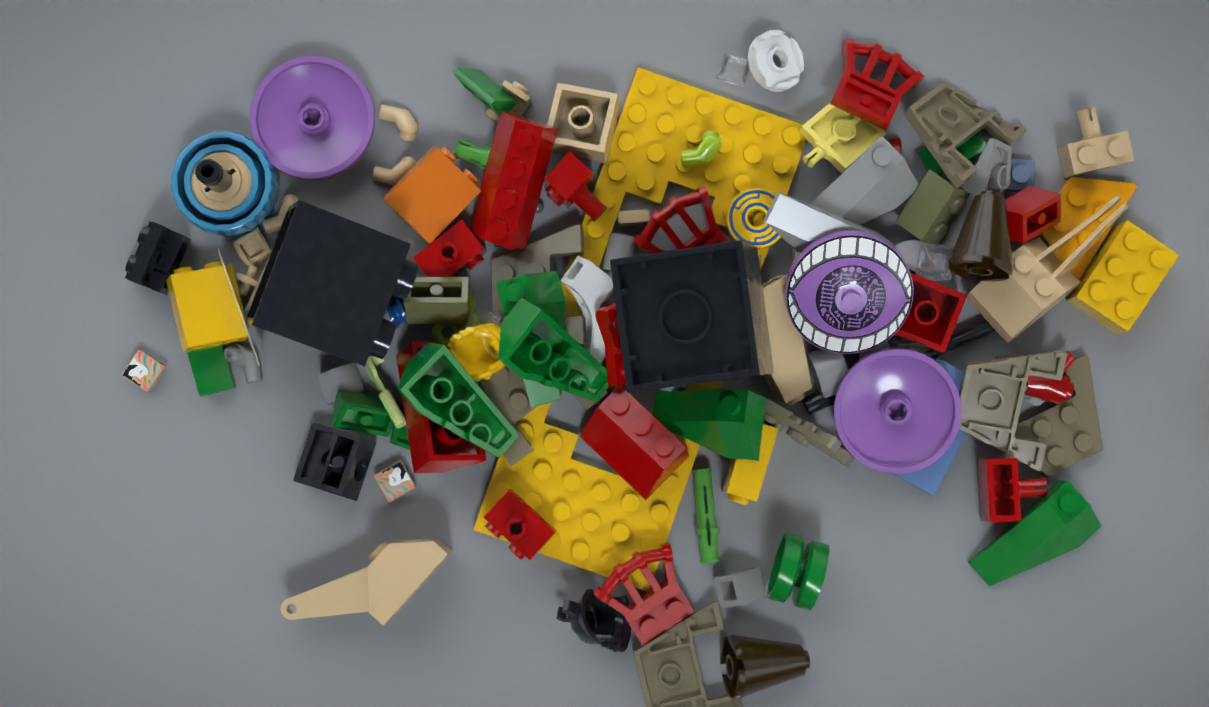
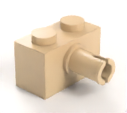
M1096 107L1077 111L1076 114L1078 115L1083 138L1079 142L1070 143L1057 149L1064 179L1123 166L1135 161L1128 131L1105 136V133H1101Z

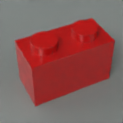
M1029 186L1005 199L1011 241L1024 244L1061 222V193Z

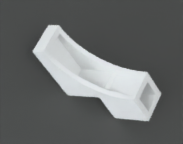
M577 256L560 281L571 291L579 306L581 316L586 318V346L582 347L603 365L606 357L605 344L595 314L600 309V305L606 302L612 295L613 281L608 274L591 261Z

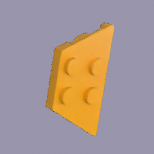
M1069 177L1059 191L1061 193V222L1039 234L1041 240L1050 247L1094 215L1117 195L1121 198L1106 214L1054 252L1063 263L1105 219L1125 203L1127 204L1137 185L1126 182ZM1115 221L1069 270L1078 280Z

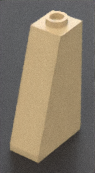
M786 274L778 275L762 284L774 373L763 375L776 402L792 405L805 398L804 393L812 389L803 338L794 327L786 306L785 284L788 276Z

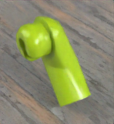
M713 130L706 131L697 149L681 151L682 166L706 164L712 161L721 147V138L718 133Z

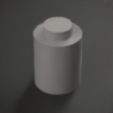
M610 233L602 270L608 272L607 274L611 278V259L637 255L638 245L633 242L635 237Z

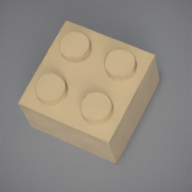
M557 82L547 123L549 126L558 128L552 153L566 156L570 151L577 158L607 164L620 111L618 94Z

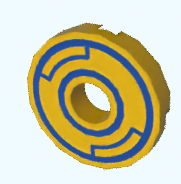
M752 187L741 191L732 199L726 213V226L729 235L735 241L743 240L761 250L772 246L781 238L766 222L760 227H754L748 221V214L754 210H758L766 216L776 193L766 188Z

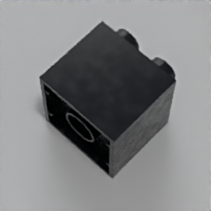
M298 200L287 209L245 323L365 367L369 355L383 359L387 354L394 337L396 323L383 319L391 297L395 299L397 297L407 298L414 284L419 263L406 258L411 246L410 243Z
M739 240L610 260L627 393L774 373L758 249L756 246Z

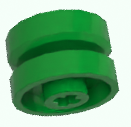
M785 532L772 566L767 598L784 603L793 591L792 600L794 606L811 611L816 604L824 582L830 552L829 545L812 540L806 546L803 553L804 542L802 537Z

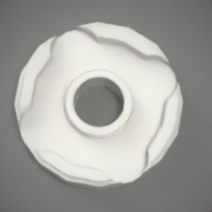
M769 30L756 37L751 43L748 53L749 68L755 80L763 88L772 92H783L795 86L800 80V73L804 70L803 53L798 43L792 37L788 38L784 35L785 32L781 30ZM773 54L779 57L781 62L780 68L774 64Z

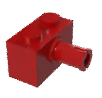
M570 151L544 178L546 196L558 207L563 204L569 209L575 203L594 222L607 209L606 205H603L587 190L593 183V172Z
M460 220L415 255L413 259L419 263L420 268L427 277H459L458 274L467 267L469 270H473L485 260L483 255L486 253V250L463 220Z
M1017 458L977 459L981 521L990 523L1021 521L1020 498H1043L1047 496L1048 489H1034L1035 486H1047L1045 477L1019 479Z
M509 489L483 517L488 521L485 527L498 539L503 535L511 543L508 546L510 551L521 560L524 557L531 560L556 533V530L512 489Z

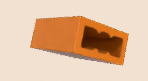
M433 146L382 198L429 244L481 192L476 186L479 180L468 169L462 172L454 164L457 158L446 147L440 150L438 147Z

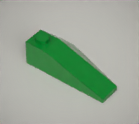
M557 271L525 274L496 283L505 318L517 302L523 298L542 309L564 329L566 300ZM523 379L531 408L561 400V389L551 388L536 381Z
M521 298L502 321L498 359L520 378L536 381L545 386L561 389L595 402L599 400L609 387L607 369L539 307Z
M427 342L406 364L398 390L419 414L498 458L520 436L445 345Z
M727 389L655 392L652 415L669 431L729 459L759 461L766 397L749 390Z
M1058 480L1048 489L1046 497H1039L1021 514V521H1013L970 560L968 564L988 586H992L1080 547L1101 527V524L1090 504L1069 481Z

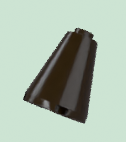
M985 190L974 197L949 259L948 270L953 274L968 278V273L978 275V281L991 282L1007 280L1009 275H1012L1013 260L1006 200L1000 196L999 192Z
M738 635L724 637L720 648V664H726L727 674H722L726 692L730 698H742L804 676L806 669L810 667L809 653L800 644Z

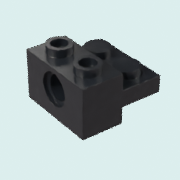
M149 221L148 226H144L139 233L137 240L139 246L135 255H131L126 263L125 271L127 274L125 278L167 295L166 280L171 274H174L173 270L179 268L191 239L165 226ZM161 253V260L156 264L157 258Z
M313 422L293 481L357 501L377 442L360 435Z

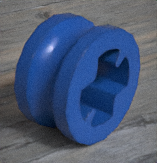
M396 298L395 303L388 304L387 312L391 321L396 323L397 329L400 323L405 322L407 324L405 307L401 299Z

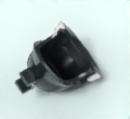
M587 589L578 603L565 599L563 607H558L556 619L562 622H571L572 630L585 643L601 645V647H605L613 652H624L628 648L631 638V627L620 612L598 599L593 594V589ZM626 595L615 597L626 606L629 605Z

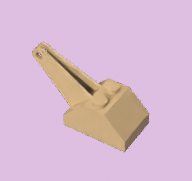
M1118 195L1049 248L1039 237L1022 245L1012 253L1013 272L1012 275H1009V279L997 282L981 281L970 291L967 299L1007 343L1012 341L1080 285L1081 282L1069 270L1129 206L1125 203L1113 212L1063 263L1054 252L1113 208L1121 200Z
M440 538L396 540L389 544L386 542L381 543L368 557L372 560L368 567L285 599L280 607L281 614L288 620L369 612L371 616L384 626L399 612L453 550ZM291 604L296 606L295 612L290 610Z

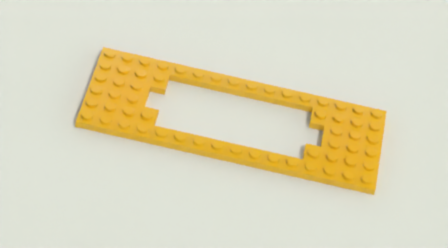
M638 67L613 135L607 164L603 163L593 191V195L603 205H606L607 209L595 222L585 214L581 225L583 227L584 254L571 255L565 273L577 256L591 261L598 268L600 267L607 248L609 235L613 231L625 194L661 205L668 183L697 192V188L705 186L709 197L714 198L712 210L716 225L726 229L727 209L732 199L741 191L757 187L766 188L776 194L780 192L787 195L806 143V139L799 133L803 125ZM713 130L718 133L721 138V147L712 161L706 164L682 166L681 151L697 149L706 131ZM754 210L748 214V221L752 226L760 227L765 223V216L762 212ZM769 247L758 250V255H761L760 272ZM561 282L566 300L565 317L581 316L579 306L573 294ZM723 380L690 384L687 386L686 391L720 389ZM551 403L538 406L516 422V427L534 450L512 467L508 464L505 453L498 458L473 530L495 537L485 527L488 521L483 517L509 489H512L556 530V533L537 553L596 574L609 577L614 570L613 566L618 563L624 564L632 558L631 554L638 551L640 553L660 548L661 544L666 543L700 445L671 432L687 447L689 457L645 501L618 474L616 475L571 459L579 435L545 424L544 422ZM503 535L500 536L499 539L509 542ZM659 561L647 564L653 576H655ZM639 569L628 575L634 587L649 592L650 586Z

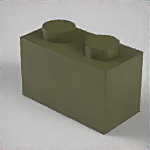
M929 169L895 222L921 241L937 246L948 234L949 226L956 215L960 214L965 208L966 200L970 193L961 187L957 189L948 178Z
M416 277L410 293L404 299L407 324H469V277Z

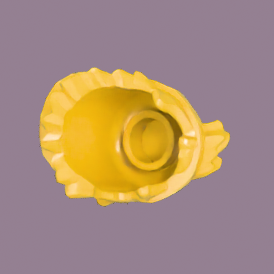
M495 323L466 327L465 330H460L459 334H453L447 345L450 347L448 350L476 383L483 378L485 380L490 379L492 374L506 366L498 359L501 327Z

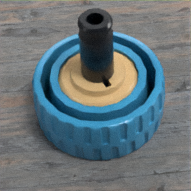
M216 131L211 134H204L196 140L194 139L181 151L180 156L175 161L171 174V191L174 194L175 204L179 206V211L199 229L217 236H241L256 229L272 214L279 198L280 184L278 183V172L270 160L267 159V154L253 140L234 132Z

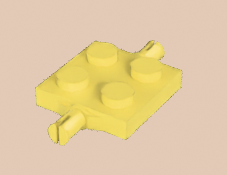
M829 103L807 121L799 131L814 148L803 157V162L805 164L808 163L807 166L812 168L815 163L824 158L840 173H843L881 136L885 138L887 133L883 129Z

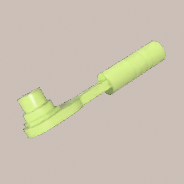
M369 355L364 368L370 379L377 386L380 392L378 396L395 427L401 428L406 425L405 417L390 390L385 389L375 368L378 364L384 362V358L380 359Z

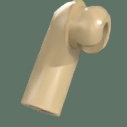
M381 105L379 119L396 123L400 129L399 136L402 140H414L418 131V124L411 113L406 109Z

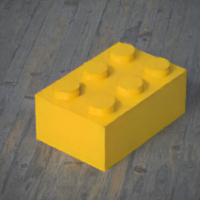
M1130 221L1122 222L1115 226L1080 278V285L1070 293L1066 301L1117 335L1129 332L1179 257V254Z

